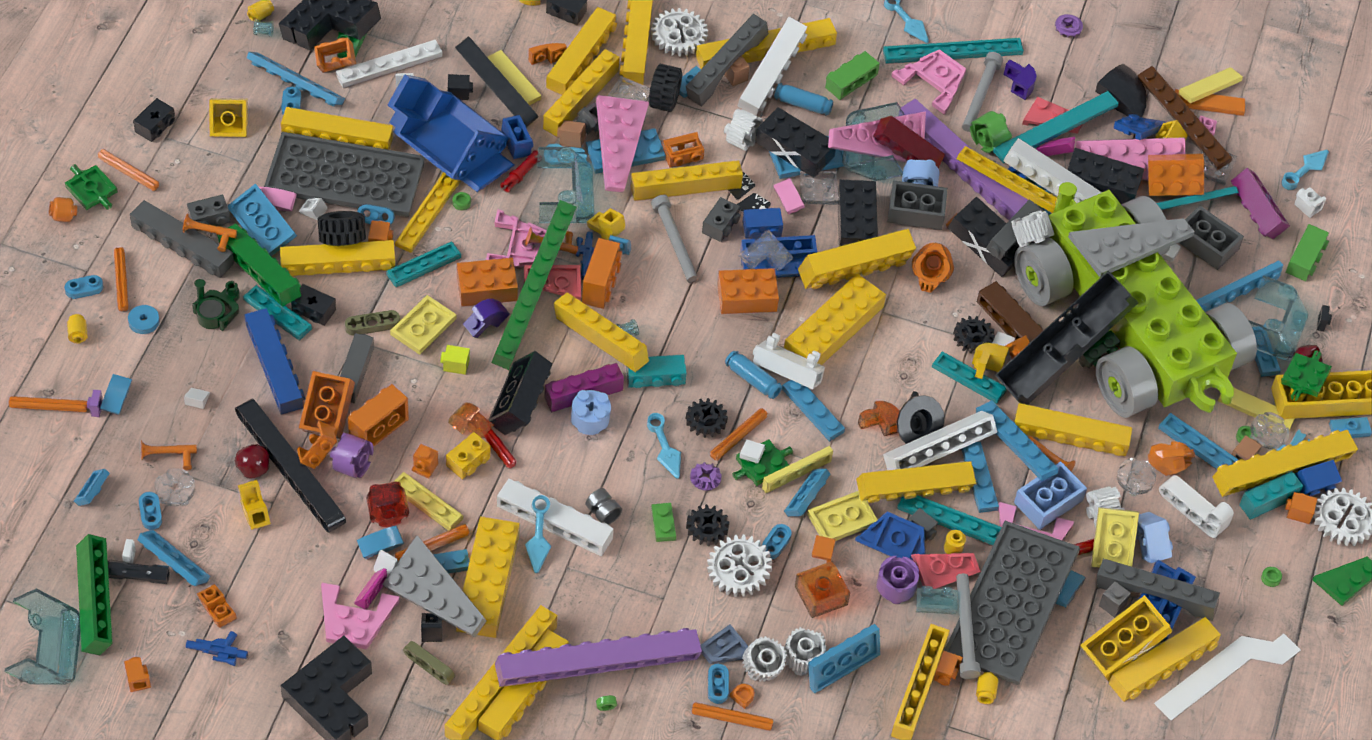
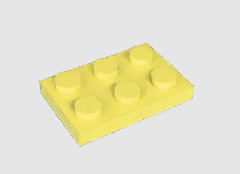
M427 295L390 330V335L420 355L457 319V314Z
M859 491L807 511V515L819 536L836 539L835 541L866 530L878 520L868 502L860 500Z
M1098 507L1091 561L1092 567L1100 568L1103 558L1132 567L1139 518L1138 511Z

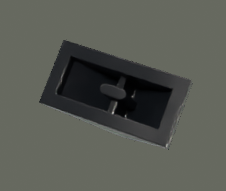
M422 613V642H442V619L432 613Z

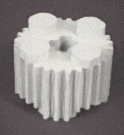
M736 109L731 124L728 123L724 129V133L727 134L726 141L744 151L749 146H754L757 128L763 123L762 118L743 109Z
M1036 211L1021 219L1017 218L1011 221L1019 247L1027 246L1032 241L1035 243L1046 240L1045 238L1054 235L1046 211Z
M1108 486L1086 493L1089 507L1086 508L1087 516L1089 519H1094L1095 528L1098 507L1125 510L1121 508L1118 499L1121 495L1116 487L1111 488Z
M799 627L795 631L792 630L791 636H788L784 649L787 651L785 654L788 655L785 658L787 660L786 665H789V668H792L796 675L803 676L809 673L808 662L826 652V640L824 636H821V632L814 633V630L810 631L809 629L805 630Z
M770 637L757 638L748 646L742 657L744 660L742 663L745 664L743 668H746L745 672H748L747 675L752 680H759L760 682L762 680L763 682L766 680L770 681L777 677L786 665L785 662L787 660L785 658L788 655L785 654L787 652L784 650L785 646H781V643L778 644V641L775 642L774 639L770 640ZM762 656H763L764 659L767 658L768 661H767V662L763 661V660H762Z

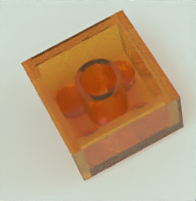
M833 561L797 573L795 588L811 618L848 605L850 591Z

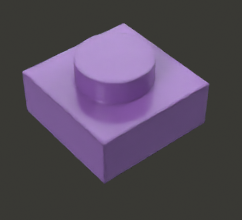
M93 390L92 397H88L87 408L91 411V417H100V407L103 401L101 390Z

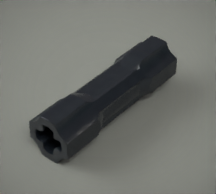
M108 560V576L111 579H135L150 581L151 583L168 584L170 577L169 566L156 564L142 565Z

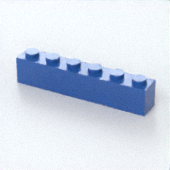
M267 308L244 314L246 328L280 414L283 415L303 409L305 395L303 389L298 388L299 380L297 374L292 373L293 365L291 359L286 358L287 350L285 344L280 343L281 335L279 330L274 328L276 324L273 315H269Z

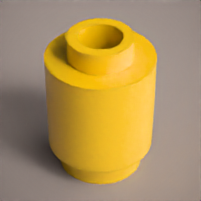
M259 0L248 6L247 16L251 21L259 22L272 14L274 6L270 0Z
M74 314L69 317L67 321L69 341L80 344L88 338L87 322L84 316Z
M959 530L949 531L944 543L945 553H962L966 542L965 534Z
M984 672L978 677L976 696L978 702L982 704H992L994 699H996L998 678L991 672Z

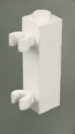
M773 333L772 336L769 335L767 341L765 340L755 346L753 350V363L810 389H814L821 384L825 366L817 363L821 353L813 350L812 354L809 353L808 357L804 358L777 346L780 335Z

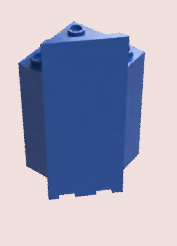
M404 74L387 104L395 111L389 122L395 127L393 133L451 179L465 182L476 192H479L515 166V164L501 154L509 140L508 136L451 92L439 90L425 78Z

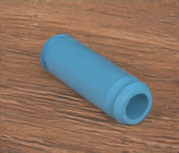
M782 83L777 85L774 94L776 100L780 99L781 102L815 113L825 114V116L830 115L834 103L832 99L828 100L827 97L787 84L782 85Z
M732 351L725 360L726 366H730L733 372L762 394L768 395L770 399H774L779 395L782 390L781 383H777L776 379L743 354H739V351Z

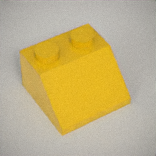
M211 98L209 100L210 136L247 137L248 98Z

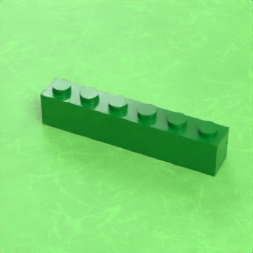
M236 223L228 227L237 230L236 238L229 237L226 248L233 252L234 261L276 302L283 307L301 297V284L297 278H293L285 267L280 266L278 260L272 258L265 248H261L257 240L251 238L244 228L241 229ZM217 234V236H218V241H219V244H220L222 235H218V234Z
M87 534L76 545L81 652L100 656L112 645L107 542L104 537Z

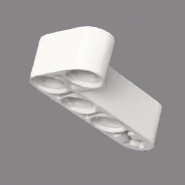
M1173 475L1159 487L1161 496L1208 536L1216 538L1230 525L1234 512L1229 504L1221 502L1214 507L1180 477Z

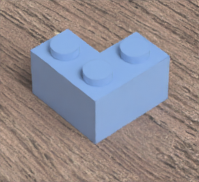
M1151 512L1139 514L1136 539L1140 542L1142 559L1149 563H1154L1158 560L1171 558L1173 545L1169 539L1168 532L1170 527L1166 519Z

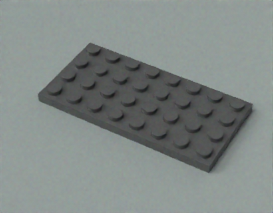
M282 132L264 187L294 192L297 194L296 198L300 199L322 198L324 203L359 208L365 204L387 207L394 212V215L409 217L424 167L425 157Z
M1006 520L1004 521L970 594L975 660L980 664V671L991 672L1000 679L1016 685L1020 684L1080 551L1079 546ZM959 618L944 651L963 657Z

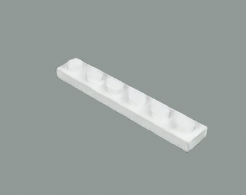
M432 40L337 70L336 76L342 88L442 57V50L437 41Z

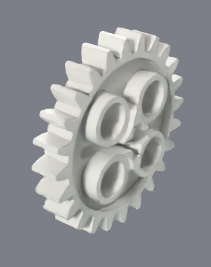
M672 8L671 13L665 10L664 15L659 14V18H655L654 23H652V40L655 41V46L659 45V50L665 48V53L671 51L672 56L675 53H678L679 57H681L682 53L688 56V52L695 54L697 45L707 42V24H704V19H700V15L694 16V11L689 14L688 9L681 12V9L678 8V12H675Z
M1335 488L1333 493L1328 490L1326 495L1322 494L1320 499L1316 501L1313 518L1316 519L1314 525H1320L1318 531L1325 532L1323 537L1329 535L1330 542L1336 539L1337 545L1341 541H1344L1345 546H1348L1349 542L1355 546L1357 541L1363 544L1364 539L1369 540L1370 535H1372V509H1370L1372 502L1366 503L1367 497L1361 499L1360 492L1354 495L1352 489L1349 493L1346 492L1345 488H1342L1341 492ZM1352 505L1353 507L1340 529L1337 528L1347 509Z
M744 534L741 539H738L737 535L734 536V540L727 537V543L720 540L721 547L714 546L715 553L710 552L711 559L707 560L709 565L707 570L710 573L709 578L713 580L714 587L719 585L720 592L726 589V595H729L732 591L734 592V597H737L738 592H741L742 596L745 597L746 591L753 595L752 589L754 588L760 591L759 584L765 586V579H770L768 572H772V566H770L772 558H769L770 552L766 551V545L760 546V540L754 543L753 536L746 540ZM737 551H741V552H742L740 555H735V554H734V553L737 552ZM751 562H758L755 566L749 565ZM723 566H730L726 570L721 569ZM741 576L746 577L744 580H737Z

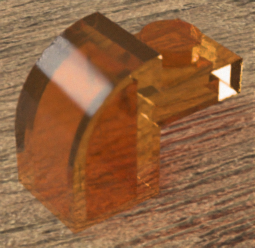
M875 401L873 409H866L859 414L858 425L860 429L879 425L884 437L898 433L897 418L899 409L892 403Z
M468 402L463 403L448 420V423L462 435L468 430L471 434L475 432L481 438L494 426L479 413V407Z

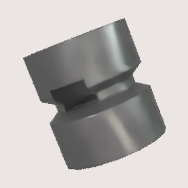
M605 488L594 491L585 502V505L593 514H596V518L601 523L609 525L622 513L621 506L615 500H611L612 496Z

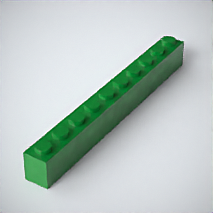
M559 200L494 354L492 364L509 370L577 206Z

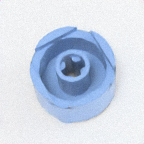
M911 159L904 166L902 182L938 187L940 172L933 160Z
M581 390L578 392L572 403L571 423L580 433L595 435L607 428L611 412V403L608 395L595 390Z

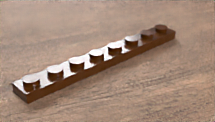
M1153 66L1138 74V78L1168 114L1174 120H1178L1188 134V137L1217 171L1233 161L1230 154Z

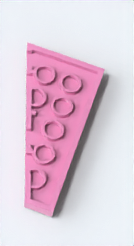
M598 95L596 105L605 191L623 192L649 102Z
M926 111L894 117L925 139ZM880 120L829 130L828 148L907 163L904 158L894 154L890 148L881 145L873 137Z
M1185 137L1076 141V148L1144 168L1142 179L1147 181L1148 155L1186 154Z

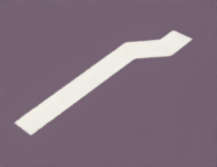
M1284 633L1273 642L1241 636L1154 704L1170 720H1173L1250 659L1283 665L1301 649Z

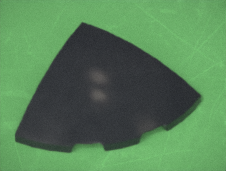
M1125 64L1118 65L1098 81L1095 92L1101 95L1108 91L1119 103L1118 107L1114 109L1125 116L1134 114L1142 118L1146 109L1147 94L1145 87L1133 70Z

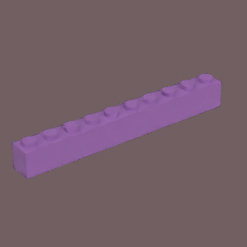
M913 99L899 109L898 117L926 111L925 140L945 153L942 161L951 170L955 171L963 181L967 182L975 192L979 193L987 203L997 209L1002 216L1010 220L1028 201L1023 196L957 160V156L965 146H969L917 99Z
M683 628L671 633L670 631H662L657 635L646 633L639 637L631 638L630 636H624L619 640L612 641L611 639H603L597 643L587 641L575 646L565 644L560 646V648L553 649L552 647H544L538 651L528 649L516 654L506 652L497 657L495 668L499 686L503 687L697 660L702 650L697 630Z

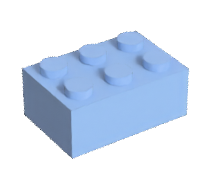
M1062 462L1056 464L1058 474L1044 481L1037 477L1017 490L1014 504L1039 530L1084 500L1087 487Z

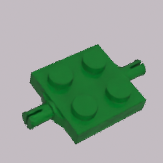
M74 164V167L72 165L70 170L75 176L65 182V187L86 210L99 203L106 210L111 208L112 203L107 198L118 193V190L97 165L83 171L76 164Z
M1314 351L1311 358L1295 353L1281 381V384L1289 386L1294 390L1291 395L1292 400L1295 398V401H1297L1301 393L1310 394L1315 397L1319 395L1332 368L1330 365L1319 362L1322 356L1320 351Z
M769 439L760 443L765 445V450L759 463L741 459L740 453L736 454V460L741 465V469L732 473L733 478L737 480L747 476L756 486L762 484L764 477L789 466L784 457L793 454L792 448L789 446L780 451Z

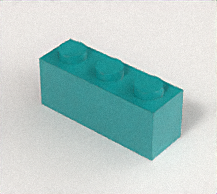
M684 355L648 357L649 362L636 372L626 366L628 388L660 387L666 385L679 386L686 384L687 372Z
M1291 471L1245 492L1239 506L1251 520L1286 504L1287 499H1291L1294 492H1301L1303 485Z

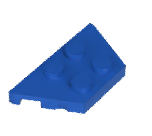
M1130 114L1115 121L1114 129L1127 135H1131V133L1136 134L1135 139L1142 140L1158 133L1162 124L1166 123V121L1141 118L1138 115Z
M888 511L855 538V541L888 556H896V558H903L904 556L913 561L911 555L926 554L924 527Z

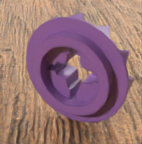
M1061 15L1055 22L1056 31L1060 32V35L1065 34L1067 38L1080 35L1083 29L1082 21L1074 15Z
M706 462L700 465L697 464L695 468H692L690 474L692 484L701 490L715 489L720 484L722 478L719 468H716L713 463L710 465L706 464ZM703 473L710 474L709 478L706 476L702 477Z

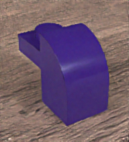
M1009 60L1005 66L1004 76L1013 80L1011 92L1026 100L1033 92L1037 77L1036 71L1030 64L1024 68L1020 64Z
M486 299L472 308V315L463 325L473 337L478 338L489 325L499 327L510 313L500 301Z

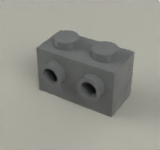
M223 194L187 203L189 217L196 222L213 226L230 223L229 209Z
M720 197L703 221L702 233L722 242L725 236L728 237L730 235L732 226L739 222L741 214H739L740 206Z

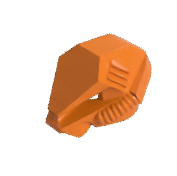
M936 242L926 244L912 259L913 273L919 279L921 291L931 293L941 282L947 281L953 274L954 264L951 253L943 244Z
M1172 441L1171 445L1163 443L1152 445L1148 454V462L1165 476L1185 470L1192 464L1191 459L1195 458L1194 449H1190L1184 443Z

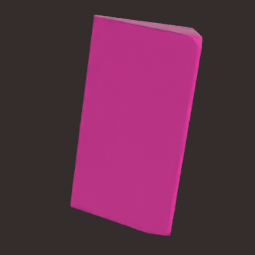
M1075 137L1051 140L1036 147V150L1045 156L1074 152Z
M383 568L373 574L354 601L355 605L368 609L383 587L382 584L387 578V569Z

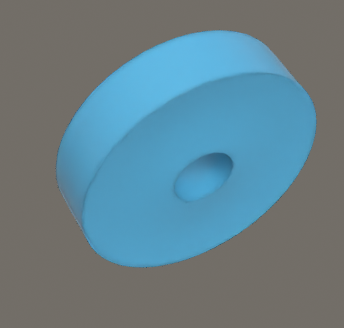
M140 305L133 308L128 315L129 327L138 334H149L155 331L160 323L158 311L149 305Z

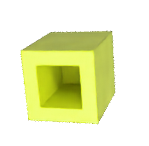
M447 345L446 351L442 352L440 363H443V371L466 375L470 361V348Z

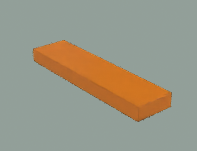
M1175 89L1177 95L1190 109L1244 116L1245 98L1211 94L1193 103H1189L1178 94L1179 90Z

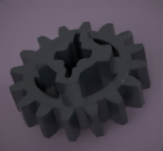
M968 316L967 320L961 318V322L956 323L953 340L957 341V347L963 346L962 351L969 349V353L972 354L973 350H976L979 345L993 342L995 337L993 335L994 329L990 328L991 323L985 324L984 318L980 321L978 316L975 319Z
M700 398L699 403L693 401L692 407L688 406L685 419L686 425L690 426L691 432L696 430L697 436L702 433L703 437L706 438L707 434H710L711 437H714L715 432L721 434V429L725 430L728 416L727 410H723V404L717 405V400H714L712 403L707 398L706 402H703Z
M708 504L705 505L704 509L698 506L697 511L692 509L691 515L687 516L686 529H688V536L693 535V541L700 540V545L703 542H706L707 546H710V542H714L717 545L718 539L723 541L725 535H728V516L722 515V509L716 511L715 505L712 509L709 508Z

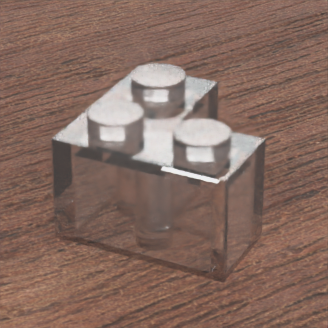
M765 230L738 255L749 269H754L760 262L766 259L776 271L781 270L794 258L770 230Z

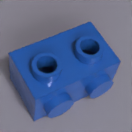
M520 115L503 118L501 132L509 137L506 145L513 159L529 156L534 144Z
M780 208L744 210L742 222L745 239L782 237L783 221Z
M1334 460L1308 467L1295 473L1303 485L1300 493L1308 494L1311 497L1320 494V490L1325 489V492L1337 488L1336 484L1342 482Z

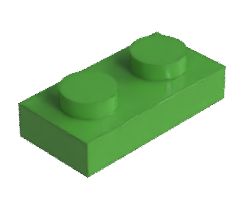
M671 503L652 504L651 511L656 542L676 541Z

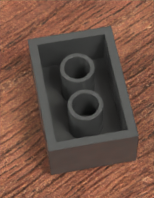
M893 180L887 223L942 230L948 188Z
M1202 206L1196 208L1185 219L1195 232L1193 237L1179 243L1215 269L1219 270L1240 249L1244 236Z

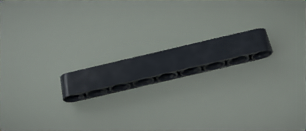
M252 398L235 407V412L240 421L257 443L267 450L270 460L325 531L330 533L344 525L346 519L342 511L307 466L300 463L299 456L258 403Z

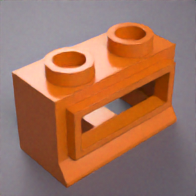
M339 38L337 41L324 42L314 47L317 67L323 73L357 64L353 43L349 38ZM344 51L348 52L345 58L333 57L330 62L325 60V56Z
M698 132L663 140V150L669 168L704 159L705 149L699 139ZM693 142L694 147L684 149L685 144ZM677 146L679 151L673 152L672 147Z
M321 421L317 422L321 435L311 434L309 436L310 443L313 444L309 450L302 447L297 448L300 463L313 469L320 465L337 443L334 433L335 428Z

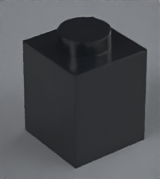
M448 74L447 92H451L460 100H469V94L473 93V82H470V75Z

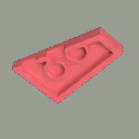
M1037 97L1023 119L1022 125H1040L1069 110ZM1083 124L1068 132L1078 134Z
M524 265V283L532 265ZM553 265L543 291L561 296L568 292L581 301L580 265Z
M974 553L911 555L913 561L918 566L919 577L925 593L957 581L956 576L958 574L965 573L969 577L981 572Z

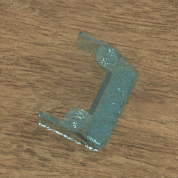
M898 102L851 112L846 118V126L872 122L890 115L899 117L905 114ZM843 151L842 163L846 170L873 181L903 176V171L893 155L875 159L874 156Z
M538 147L537 168H572L573 190L560 192L558 202H539V223L551 222L559 200L577 206L571 223H587L594 216L592 165L569 147Z
M1263 275L1254 299L1284 309L1286 312L1282 321L1268 319L1265 321L1264 326L1248 320L1256 338L1257 350L1283 360H1290L1294 355L1303 332L1308 312L1292 285Z
M37 588L14 598L13 603L29 610L28 622L34 629L39 631L36 661L30 658L24 659L6 667L5 672L28 684L65 685L74 681L80 641V614L78 610Z

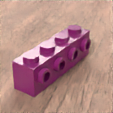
M1246 168L1231 180L1232 185L1237 187L1238 193L1236 195L1241 197L1242 205L1250 211L1251 219L1258 223L1260 227L1258 230L1264 237L1268 236L1271 239H1275L1290 227L1256 172Z
M617 363L607 364L598 369L587 370L584 373L571 375L565 379L545 384L544 398L552 413L571 407L574 398L581 390H595L607 395L623 391L624 376Z

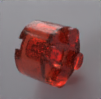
M394 481L370 486L366 501L372 523L376 522L381 527H392L402 523L401 519L409 516L406 491L400 482Z

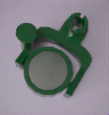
M197 279L194 282L197 289V300L192 303L193 313L197 314L198 323L206 329L220 327V330L224 331L239 314V305L236 303L240 298L238 284L235 281H228L222 292L209 290L205 293L204 286L206 282L203 279ZM225 306H227L231 310L227 315Z

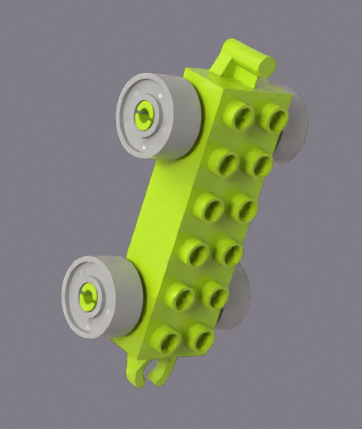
M1070 182L1062 183L1058 189L1054 212L1048 215L1054 235L1045 238L1046 240L1035 243L1033 241L1027 246L1019 247L1015 252V270L1024 292L1038 306L1048 305L1070 295L1073 287L1081 296L1101 277L1098 276L1069 239V232L1166 221L1160 207L1147 196H1140L1120 204L1110 190L1076 203L1074 198L1077 187ZM1170 247L1111 272L1139 302L1110 329L1120 340V350L1100 358L1096 365L1097 381L1104 399L1116 414L1124 418L1154 406L1157 399L1165 408L1187 397L1199 409L1210 413L1213 411L1216 403L1214 399L1208 398L1204 393V390L1210 387L1217 388L1220 391L1224 404H1230L1234 396V388L1228 379L1230 371L1252 362L1256 357V338L1243 312L1230 303H1224L1205 312L1162 258V255L1166 254Z

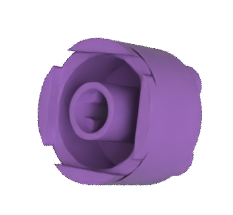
M343 433L337 447H333L330 452V457L333 458V470L353 478H361L371 463L368 461L369 455L373 456L374 448L372 442Z
M891 556L885 559L881 564L876 584L879 593L893 604H900L912 598L916 592L919 580L918 566L910 558L904 556L903 558Z

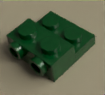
M1112 330L1108 331L1079 358L1078 362L1082 367L1087 366L1090 368L1093 365L1096 367L1100 358L1119 350L1120 340Z

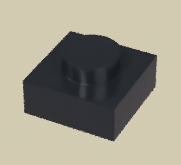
M1322 305L1317 321L1318 331L1324 332L1326 325L1331 323L1332 314H1329L1330 306Z

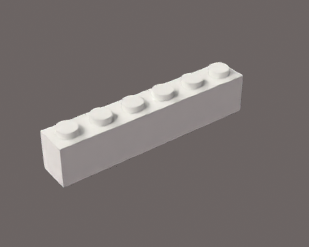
M788 17L740 97L738 107L755 116L759 111L762 112L767 104L765 102L766 98H771L775 91V88H773L775 83H780L783 77L781 73L783 70L787 71L791 64V56H796L799 51L797 46L805 41L808 35L805 33L807 26Z
M1019 138L1003 160L1057 197L1059 186L1064 182L1073 183L1077 187L1074 198L1076 203L1102 193Z
M980 411L883 454L887 470L921 467L997 433L994 417L992 414Z
M508 479L497 495V507L536 525V513L532 509V501L536 496L543 494L538 490L524 486L519 481ZM547 497L550 501V507L544 513L543 529L602 557L613 539L614 528H611L607 523H601L593 519L588 514L576 511L571 506L563 505L552 497ZM542 499L535 502L538 510H544L547 506L546 502Z

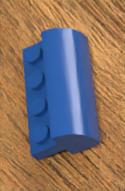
M815 235L741 240L740 247L743 270L775 268L776 278L800 276L798 268L807 255L817 253Z
M1160 560L1154 564L1151 571L1152 573L1193 584L1196 576L1178 567L1175 570ZM1141 593L1139 599L1145 595L1167 621L1171 629H1173L1182 607L1166 599ZM1168 635L1167 637H1165L1163 640H1161L1160 642L1166 641V640L1168 639L1169 635Z

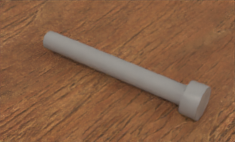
M989 52L985 58L984 65L986 68L962 125V129L970 132L971 122L977 119L995 71L999 70L1002 66L1003 57L999 53Z
M659 195L651 201L653 210L662 219L687 282H695L698 276L669 210L671 208L670 200L667 195Z
M962 573L956 576L963 663L959 666L960 676L964 679H975L981 675L980 664L975 660L968 574Z

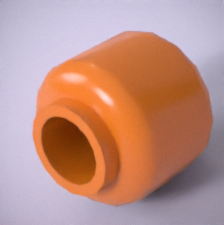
M56 197L53 201H50L49 216H52L54 221L70 222L73 216H77V205H74L71 198Z

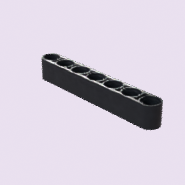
M469 36L455 47L514 116L520 115L526 128L539 117Z

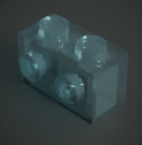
M931 586L917 588L916 612L956 614L958 590H953L951 587L933 589Z

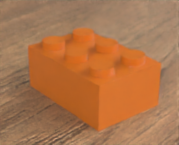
M1203 154L1148 155L1149 196L1204 195Z
M598 238L583 280L582 302L585 305L604 309L606 302H610L612 295L610 290L611 287H615L617 280L615 275L620 273L622 265L620 262L622 257L620 243Z
M513 258L457 263V282L461 307L473 306L486 299H495L501 303L518 300V285Z
M775 268L719 270L717 286L721 314L777 312L779 295Z
M312 371L299 429L304 432L321 435L317 426V422L321 421L334 427L336 438L341 439L355 382L349 378Z
M393 384L383 388L378 395L367 400L361 408L351 412L348 417L349 434L372 442L374 447L409 420L408 398Z

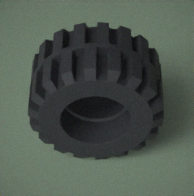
M661 63L656 67L648 100L651 108L668 112L673 111L681 88V68Z
M336 211L323 214L317 218L319 242L323 244L344 246L357 244L366 239L365 215L362 213Z

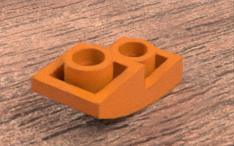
M550 43L529 48L528 60L531 65L543 62L546 59L550 63L557 62L567 49V45L565 43Z
M215 584L197 593L202 605L219 628L237 619L236 613L226 602L224 595Z

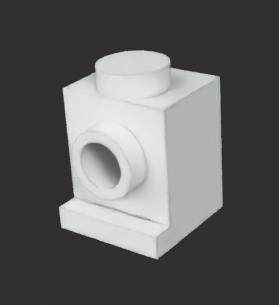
M1310 187L1306 190L1302 188L1296 194L1297 198L1294 205L1311 218L1322 210L1326 198L1318 195Z

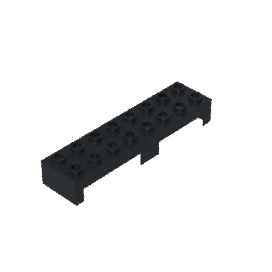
M1107 271L995 376L1019 403L1029 405L1139 302Z

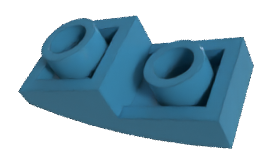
M610 235L609 241L620 243L622 255H630L631 241Z
M113 374L100 409L120 415L132 379Z
M397 526L376 531L357 540L365 559L378 554L380 550L389 552L404 544Z
M1071 570L1056 604L1066 608L1074 599L1076 591L1083 585L1086 577Z

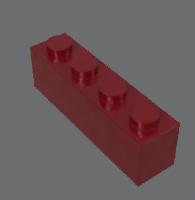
M892 115L880 119L873 135L881 145L890 148L894 154L901 156L906 162L911 159L933 160L939 169L945 153Z

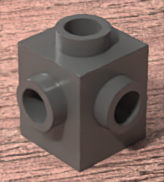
M594 102L587 108L583 107L578 112L579 117L575 121L585 123L587 135L593 130L595 132L599 130L597 105Z

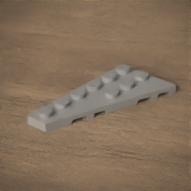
M1182 218L1069 232L1068 237L1098 276L1102 277L1107 271L1110 273L1193 237L1195 231Z
M418 536L415 537L382 584L390 591L473 637L477 636L487 621Z

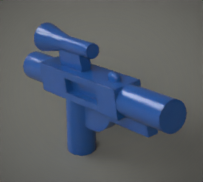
M593 232L586 233L585 245H582L583 238H576L578 246L576 256L579 257L580 254H583V259L580 261L582 264L581 280H584L595 247H592Z
M230 631L226 639L218 638L213 641L196 639V641L187 640L186 648L218 655V657L213 656L214 661L225 662L232 666L236 665V658L247 659L248 651L231 647L237 637V634L233 631Z

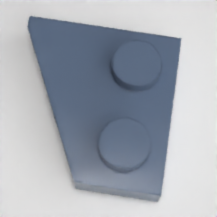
M731 624L700 645L701 654L710 665L743 660V654L748 648V645Z

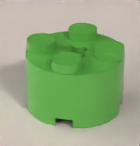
M989 111L971 122L970 134L976 145L980 143L983 147L981 150L986 153L992 152L994 147L1012 138V134L1006 125V118L1001 113L997 114L994 111Z

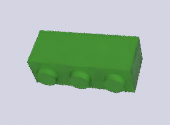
M866 51L857 54L852 60L843 63L840 68L827 75L825 88L841 100L877 76L880 63Z
M1308 224L1285 273L1303 281H1306L1309 275L1313 276L1317 267L1314 264L1315 262H1320L1323 255L1321 250L1325 251L1329 244V240H1327L1329 232Z

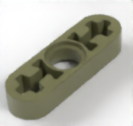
M388 310L351 316L345 321V331L349 335L354 336L355 333L368 334L391 330L400 321V315L397 311ZM370 320H376L378 322L374 326H370L367 324V322Z
M410 641L403 648V652L410 660L443 684L448 685L455 678L454 672L447 665L414 641Z

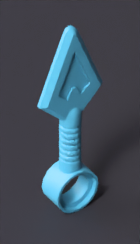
M884 0V7L890 11L895 10L905 21V32L925 43L929 42L923 21L911 19L900 6V0H894L896 4H890L888 0Z
M1322 150L1304 155L1305 165L1295 173H1285L1281 182L1282 186L1287 190H1294L1298 186L1299 178L1309 170H1322L1329 151ZM1286 179H1292L1295 183H1289Z
M652 413L648 416L647 428L651 432L656 433L662 447L657 460L678 479L680 477L681 452L670 447L663 432L665 423L663 415ZM654 419H657L661 422V424L659 426H653L650 422Z
M543 495L536 496L532 501V509L536 513L535 536L525 544L535 573L540 571L551 548V545L543 537L544 513L550 507L549 499ZM542 499L546 502L547 506L544 510L536 508L535 502Z

